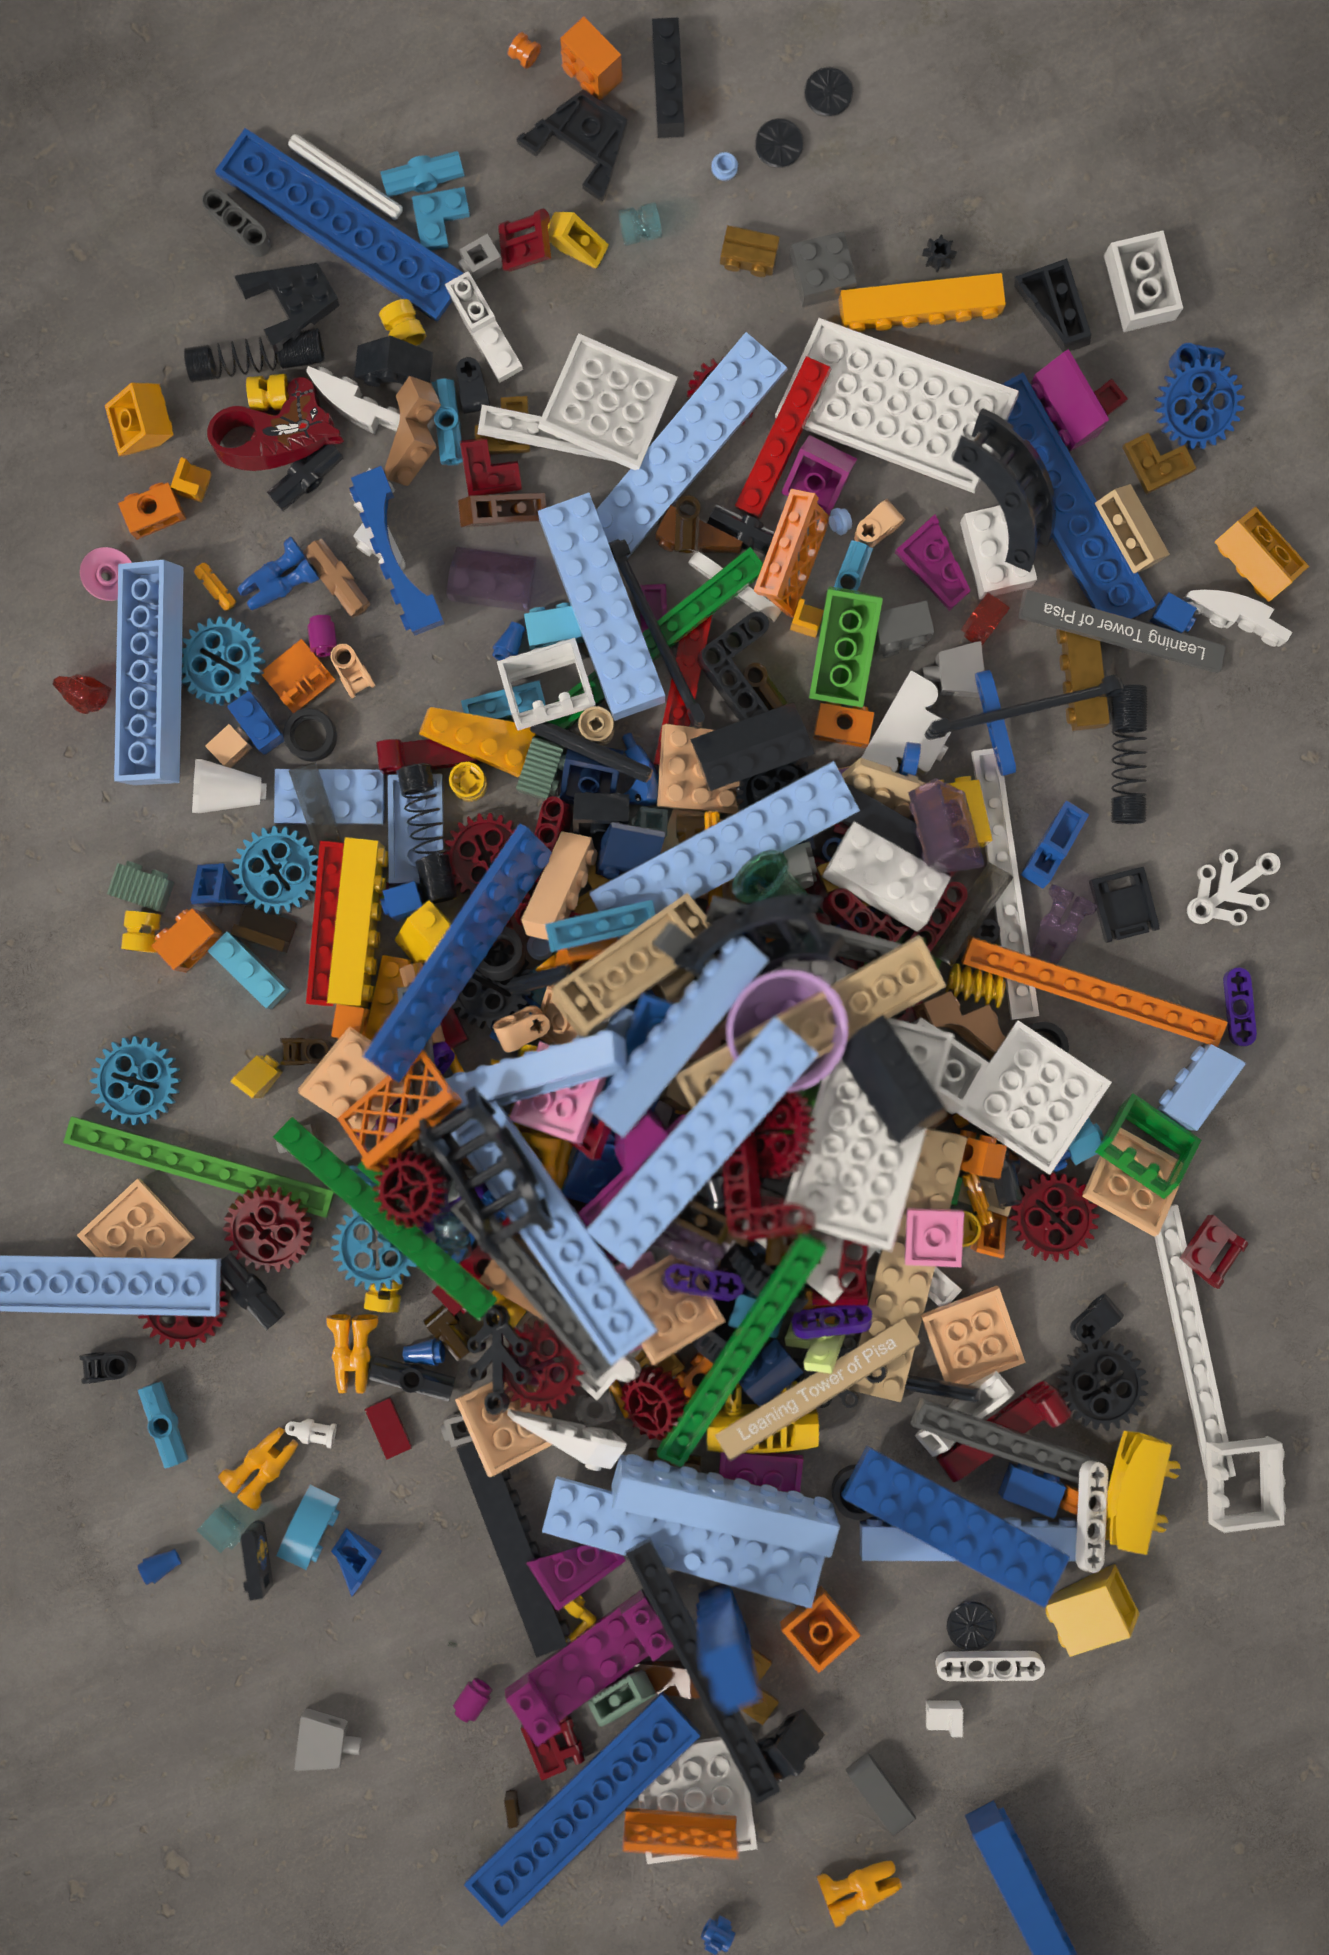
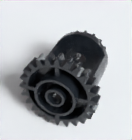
M737 1245L728 1257L733 1266V1273L741 1278V1283L744 1285L743 1292L746 1288L756 1296L760 1295L779 1266L766 1265V1255L758 1253L754 1256L751 1250L743 1245ZM729 1280L724 1287L728 1289V1294L735 1290V1287L731 1286V1281ZM800 1289L786 1312L792 1310L794 1313H800L809 1300L803 1290ZM715 1299L714 1303L725 1322L692 1341L694 1347L713 1364L736 1331L731 1326H728L727 1323L735 1299L731 1301Z

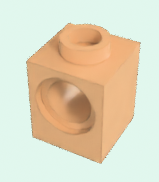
M230 724L205 745L223 766L232 768L253 748L247 742L250 738L240 726L235 729Z

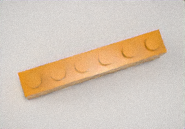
M1002 273L841 290L839 297L842 326L859 333L871 328L884 331L891 329L892 326L903 325L904 328H912L919 323L927 322L931 325H939L944 323L945 320L954 319L957 322H966L973 317L982 316L983 319H993L1002 314L1006 305Z

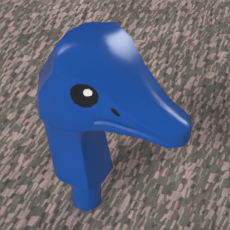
M627 733L622 736L627 749L625 754L628 758L651 767L653 772L647 783L636 779L632 787L624 794H629V805L657 804L658 772L644 749L636 745L632 733Z

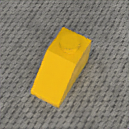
M554 212L548 224L549 241L559 251L593 268L598 267L609 244L574 212Z
M256 1055L233 1077L231 1082L251 1098H263L283 1072L277 1068L280 1064L271 1056L266 1055L263 1057L262 1055Z

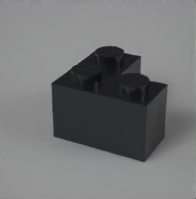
M393 336L357 345L354 377L365 381L364 383L371 387H379L385 382H397L403 386L409 376L430 383L433 352Z
M805 1709L787 1715L774 1734L759 1739L756 1742L779 1783L788 1776L796 1777L803 1772L806 1767L804 1763L819 1750L820 1746L818 1744L825 1734Z

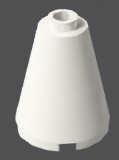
M196 759L192 813H205L260 805V799L266 800L267 783H261V777L203 759Z

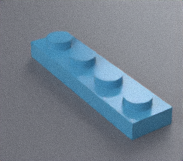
M653 900L547 923L545 927L551 951H557L629 934L656 914Z

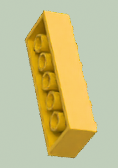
M345 838L327 1003L368 1008L369 1002L373 1001L375 988L371 986V977L376 975L377 959H373L374 949L379 948L380 932H376L377 921H382L383 908L382 905H379V894H383V891L386 889V878H382L383 867L388 866V851H385V846L379 841Z

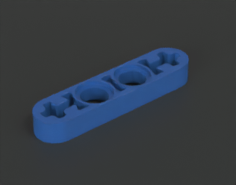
M988 669L975 673V681L983 713L1001 709L991 671ZM1004 719L986 723L1001 776L1016 773V764Z

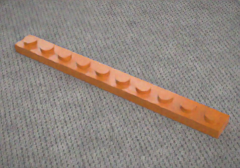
M972 936L969 939L961 961L965 965L1206 1044H1212L1216 1047L1219 1046L1228 1024L1224 1019Z

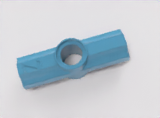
M458 151L433 158L426 155L417 156L410 159L407 165L380 172L388 197L412 190L419 193L428 192L435 189L438 183L464 177Z
M446 378L437 379L431 382L441 404L434 415L440 461L442 465H458L463 462L460 446V441H462L461 424L458 415L454 380ZM445 418L454 419L453 424L448 427L442 426L441 422Z
M851 540L834 587L843 588L840 580L847 576L852 578L855 583L854 588L851 590H858L873 551L872 547L859 541Z
M162 1381L138 1389L148 1419V1432L155 1440L164 1469L187 1461L189 1458L178 1429V1417L171 1409ZM159 1418H163L168 1422V1431L159 1428Z

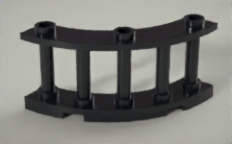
M982 408L973 429L972 437L974 439L972 440L961 435L952 461L965 467L981 479L1000 504L1008 529V551L1005 562L1031 572L1035 560L1037 542L1048 546L1054 532L1056 510H1054L1052 482L1042 459L1027 439L1023 440L1012 430L1014 426L997 414ZM984 443L990 446L993 450H995L1000 455V458L996 457L992 452L983 447ZM1008 465L1011 467V469H1012L1013 472L1015 473L1017 479H1016L1015 476L1012 474V472L1008 469V467H1007Z
M785 895L738 907L735 911L727 914L703 930L694 938L691 944L684 946L673 963L675 966L695 970L700 978L704 973L705 964L703 962L715 950L718 949L721 952V947L724 943L746 932L754 947L769 960L759 972L760 975H763L783 966L784 961L797 959L799 962L824 961L831 963L846 941L842 934L824 932L814 915V912L823 901L820 896ZM788 920L805 921L810 932L795 933ZM776 922L784 937L765 943L756 927Z
M473 1087L466 1092L468 1102L466 1109L433 1128L424 1118L420 1119L421 1133H419V1138L426 1148L430 1147L455 1181V1189L458 1195L465 1199L480 1237L478 1243L481 1249L486 1254L490 1253L498 1261L502 1259L499 1247L500 1242L531 1224L533 1226L538 1225L545 1233L555 1228L546 1199L544 1197L540 1199L534 1187L539 1182L523 1151L508 1127L505 1125L501 1128L492 1116L496 1114L492 1105L476 1087ZM470 1119H477L484 1127L485 1132L451 1151L441 1137ZM489 1142L495 1143L503 1155L501 1156L502 1160L469 1179L459 1160ZM507 1169L512 1171L518 1183L516 1188L484 1207L475 1188ZM523 1198L528 1209L526 1214L495 1232L489 1217Z

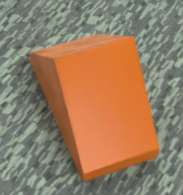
M992 1212L994 1221L988 1225L981 1226L980 1237L971 1245L970 1249L1003 1259L1007 1216Z

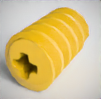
M955 963L950 970L945 993L952 989L953 996L957 998L959 993L963 992L965 1001L973 994L975 1003H978L981 997H984L985 1005L990 1004L991 1000L995 999L996 1008H999L1003 1000L1006 982L1003 981V977L995 975L993 979L992 973L985 972L982 977V971L977 968L971 974L970 966H965L961 971L960 964Z

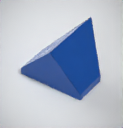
M225 863L197 865L191 896V903L198 907L250 905L245 902L247 894H238L241 887L233 883L235 879L226 869Z
M346 1528L331 1552L338 1560L351 1597L377 1561L382 1550Z

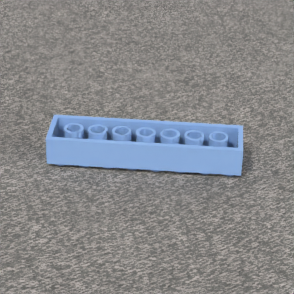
M590 493L539 510L538 516L613 720L616 721L665 703L663 688Z
M166 560L118 564L114 781L130 785L180 783L183 567Z
M635 1454L621 1455L619 1457L612 1481L613 1509L831 1558L840 1528L833 1503L823 1497H815L813 1499L805 1497L796 1491H788V1493L777 1491L775 1487L770 1485H752L744 1479L730 1480L713 1472L708 1474L698 1473L691 1467H673L661 1460L651 1462L643 1460L642 1457Z

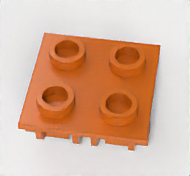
M302 639L262 670L264 673L261 674L292 713L300 710L336 681Z

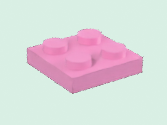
M907 1208L905 1265L961 1267L963 1210Z

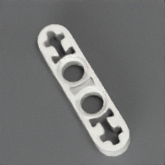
M700 552L694 553L688 562L694 569L709 579L723 569ZM749 586L735 596L756 612L764 613L768 620L773 623L782 612L780 608L767 598L757 595L753 591L754 589Z
M1089 1460L1083 1463L1079 1473L1076 1564L1081 1570L1096 1573L1104 1564L1108 1470L1103 1463ZM1095 1495L1096 1505L1093 1509H1090L1089 1499ZM1093 1523L1095 1533L1089 1538L1087 1530L1089 1525Z
M946 1651L939 1654L935 1661L938 1675L946 1681H1033L1039 1679L1045 1670L1041 1656L1035 1651ZM976 1660L983 1662L984 1665L981 1670L975 1672L969 1669L971 1662ZM1006 1660L1011 1663V1667L1006 1671H999L996 1668L1000 1661ZM961 1661H963L964 1671L960 1669ZM1016 1661H1019L1020 1665H1018L1019 1670H1017ZM1034 1661L1033 1669L1028 1670L1027 1666L1030 1665V1662ZM947 1662H952L950 1670H945Z

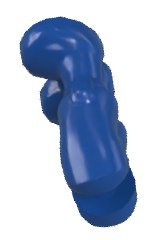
M292 536L284 541L285 552L279 559L263 564L259 570L251 574L237 588L241 596L248 595L257 588L260 589V592L247 602L251 610L261 608L280 597H286L296 585L303 582L314 583L320 579ZM299 564L290 574L280 577L284 571Z

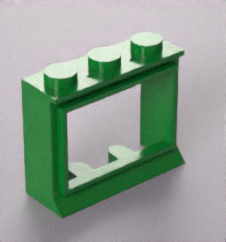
M1132 1093L1119 1107L1120 1109L1095 1152L1165 1199L1180 1185L1202 1140ZM1125 1119L1179 1155L1167 1181L1158 1176L1160 1167L1157 1164L1151 1163L1146 1168L1134 1159L1137 1154L1134 1148L1128 1147L1121 1151L1111 1144Z

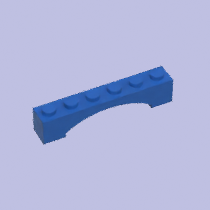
M382 466L351 477L354 486L349 488L355 503L360 502L364 512L359 514L365 529L370 527L374 535L373 538H370L375 554L381 553L384 563L380 564L386 580L389 578L392 580L394 588L390 592L395 604H401L405 613L400 615L405 630L411 629L414 636L444 625V620L433 594L427 596L415 587L403 573L394 556L387 527L389 499L394 498Z

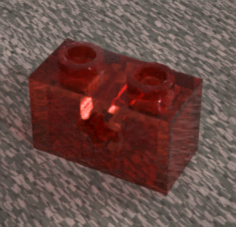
M987 592L962 627L961 631L965 633L964 637L972 643L981 641L983 645L1010 607Z

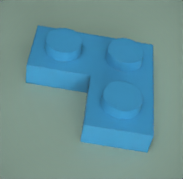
M461 187L412 196L421 245L430 251L449 248L444 222L470 217L465 188Z

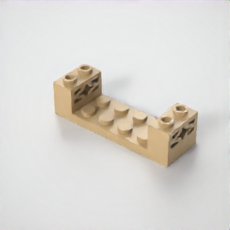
M688 893L553 986L552 1002L580 1037H591L597 1035L599 1031L606 1030L611 1016L680 968L675 966L672 958L652 943L669 921L693 939L711 925V923L705 922L706 915Z

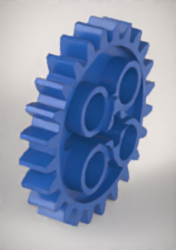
M1194 358L1192 367L1188 362L1184 361L1182 362V371L1174 367L1172 368L1174 377H1164L1168 383L1166 387L1158 386V389L1163 392V396L1155 397L1156 401L1161 402V406L1155 408L1154 411L1162 413V416L1156 421L1157 423H1166L1161 430L1162 433L1172 431L1169 440L1174 441L1179 437V446L1185 445L1188 441V448L1194 449L1198 442L1199 447L1205 449L1207 440L1211 445L1215 446L1216 437L1218 436L1220 439L1225 440L1226 435L1224 431L1235 430L1231 422L1241 420L1235 413L1236 411L1244 410V407L1237 405V401L1245 398L1243 395H1237V391L1243 386L1241 384H1233L1238 377L1236 374L1227 376L1230 371L1229 366H1225L1220 370V361H1215L1211 366L1210 359L1205 358L1201 366L1200 360ZM1200 376L1203 379V387L1195 392L1192 384L1194 379ZM1215 383V388L1208 393L1211 385ZM1221 393L1224 398L1223 404L1219 408H1215L1213 399L1217 394ZM1183 399L1186 404L1185 410L1181 414H1177L1175 412V404ZM1196 399H1202V409L1197 408ZM1190 415L1188 422L1183 424L1184 419ZM1200 416H1204L1206 425L1202 430L1198 431L1195 422Z

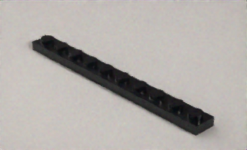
M649 1538L626 1550L625 1554L755 1804L757 1805L781 1792L780 1786L739 1707L725 1712L722 1703L716 1704L710 1688L712 1686L710 1682L711 1675L705 1676L699 1660L701 1657L699 1654L698 1629L651 1539Z

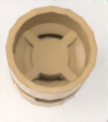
M592 706L580 715L578 727L581 737L601 746L607 745L612 740L614 721L611 714L605 708Z

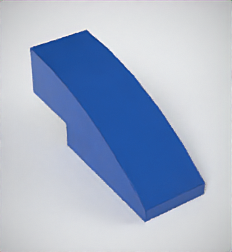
M1065 801L1020 875L1044 889L1053 878L1062 860L1068 854L1089 814L1070 802Z

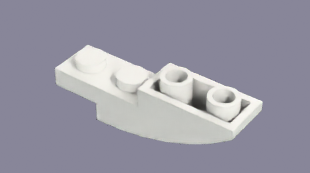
M469 271L446 283L445 286L458 312L499 383L522 371L523 368L497 324L493 312Z
M308 366L306 371L318 392L346 419L375 434L378 425L397 432L400 410L390 406L387 409L380 407L375 400L364 396L361 399L362 393L359 386L348 377L339 379L332 376V372L323 367L315 369Z
M1191 590L1182 599L1197 608L1195 614L1202 613L1210 618L1209 621L1219 628H1229L1236 621L1242 630L1260 635L1262 641L1270 646L1280 647L1288 641L1292 634L1290 630L1269 619L1274 611L1273 608L1247 596L1220 590Z

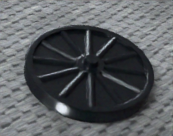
M825 67L816 70L808 78L805 85V100L810 109L815 113L827 117L836 116L846 110L851 102L853 94L852 83L843 71L832 67Z
M781 118L772 119L763 124L757 132L755 140L756 152L759 158L771 167H787L793 164L801 155L803 149L802 133L789 120Z
M975 1601L964 1602L956 1606L949 1614L946 1625L951 1641L957 1647L967 1651H976L986 1647L993 1640L997 1630L996 1619L992 1611L986 1605Z

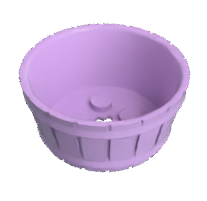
M778 970L753 979L740 993L728 1011L726 1036L734 1061L739 1057L734 1044L735 1038L813 994L823 992L827 996L825 998L829 1005L833 1007L834 1024H836L831 1042L834 1043L832 1050L812 1061L786 1092L799 1091L802 1088L806 1089L817 1084L831 1073L845 1050L844 1045H846L848 1037V1021L842 1001L824 980L804 971Z

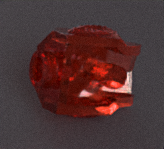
M75 674L72 677L59 676L52 683L68 704L73 706L74 710L83 714H89V712H96L106 705L112 688L91 676Z

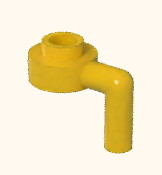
M581 1595L564 1606L574 1617L583 1620L568 1637L570 1640H573L596 1623V1616L583 1606L585 1600Z

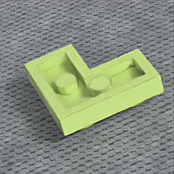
M791 1320L785 1336L786 1346L808 1349L804 1360L805 1370L832 1373L846 1334L801 1339L793 1333ZM807 1321L801 1322L803 1328L808 1327ZM816 1321L817 1327H820V1322ZM826 1323L828 1326H836V1325H838V1324Z

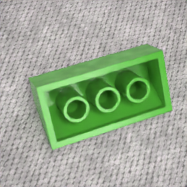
M829 586L810 689V699L863 707L882 606V597Z

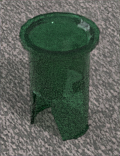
M777 850L763 851L752 857L738 871L732 884L733 894L741 902L751 904L778 896L809 895L788 871V859L781 851ZM818 907L814 913L823 914L824 911Z

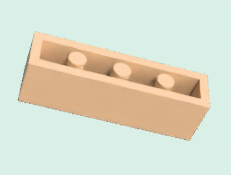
M561 831L549 862L542 873L522 918L527 935L548 940L545 924L568 919L571 910L576 908L581 887H585L588 880V871L597 860L598 853L591 837Z

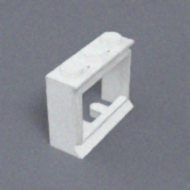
M575 638L562 640L553 645L535 648L530 652L509 656L504 660L497 661L517 730L596 706ZM576 663L584 694L570 698L568 692H563L559 695L560 701L544 705L543 701L537 700L532 704L533 709L519 713L511 682Z
M1269 1436L1223 1443L1206 1442L1208 1523L1224 1533L1284 1525L1286 1506L1283 1488L1285 1487L1283 1460L1285 1453L1282 1443ZM1260 1451L1261 1511L1225 1516L1224 1508L1229 1507V1499L1224 1495V1480H1228L1229 1474L1223 1468V1455Z

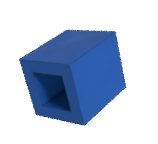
M1168 592L1161 599L1149 621L1158 627L1179 633L1188 632L1196 620L1193 614L1197 608Z

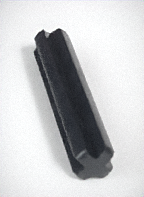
M564 964L511 979L507 983V988L512 995L521 994L558 984L571 975L573 971H571L569 965Z
M908 1375L905 1390L970 1402H978L981 1394L980 1388L976 1386Z

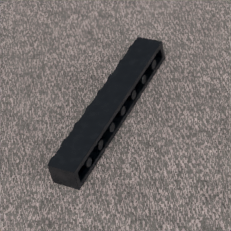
M471 1441L458 1445L456 1448L536 1658L568 1646V1636L571 1635V1630L567 1620L561 1619L559 1611L555 1609L526 1563L541 1557V1552L537 1542H532L528 1532L531 1531V1526L527 1516H522L518 1507L521 1505L519 1494L516 1489L512 1490L508 1481L511 1479L509 1468L492 1477H488L474 1442Z

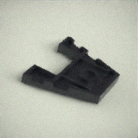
M583 89L556 108L555 113L545 120L541 119L537 122L533 129L526 134L523 132L516 140L518 145L537 157L554 135L589 159L596 166L583 182L582 189L603 202L627 127V119Z
M318 263L234 276L236 284L245 300L272 290L288 320L263 329L274 353L283 349L282 344L290 338L292 340L298 338L301 335L300 331L310 323L315 325L340 306L338 297Z

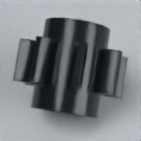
M940 235L939 239L935 241L929 238L927 242L928 248L923 249L922 256L928 257L925 266L935 268L936 272H939L940 268L944 266L949 269L952 264L950 259H954L957 251L951 250L953 240L947 241L943 239V235Z

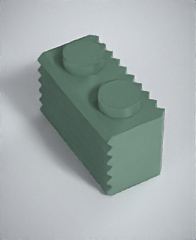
M533 737L516 786L517 791L543 800L549 798L550 795L555 796L560 783L559 780H556L558 770H564L565 748Z
M127 861L126 865L117 863L107 894L164 913L174 886V882L167 880L169 874L154 869L149 874L141 871L142 865Z
M640 1670L628 1675L623 1680L618 1681V1683L593 1697V1699H590L588 1705L598 1725L604 1726L655 1696L656 1691L646 1672Z

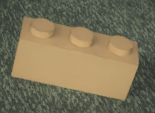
M1131 484L1116 488L1095 502L1098 511L1133 574L1152 567L1170 555Z

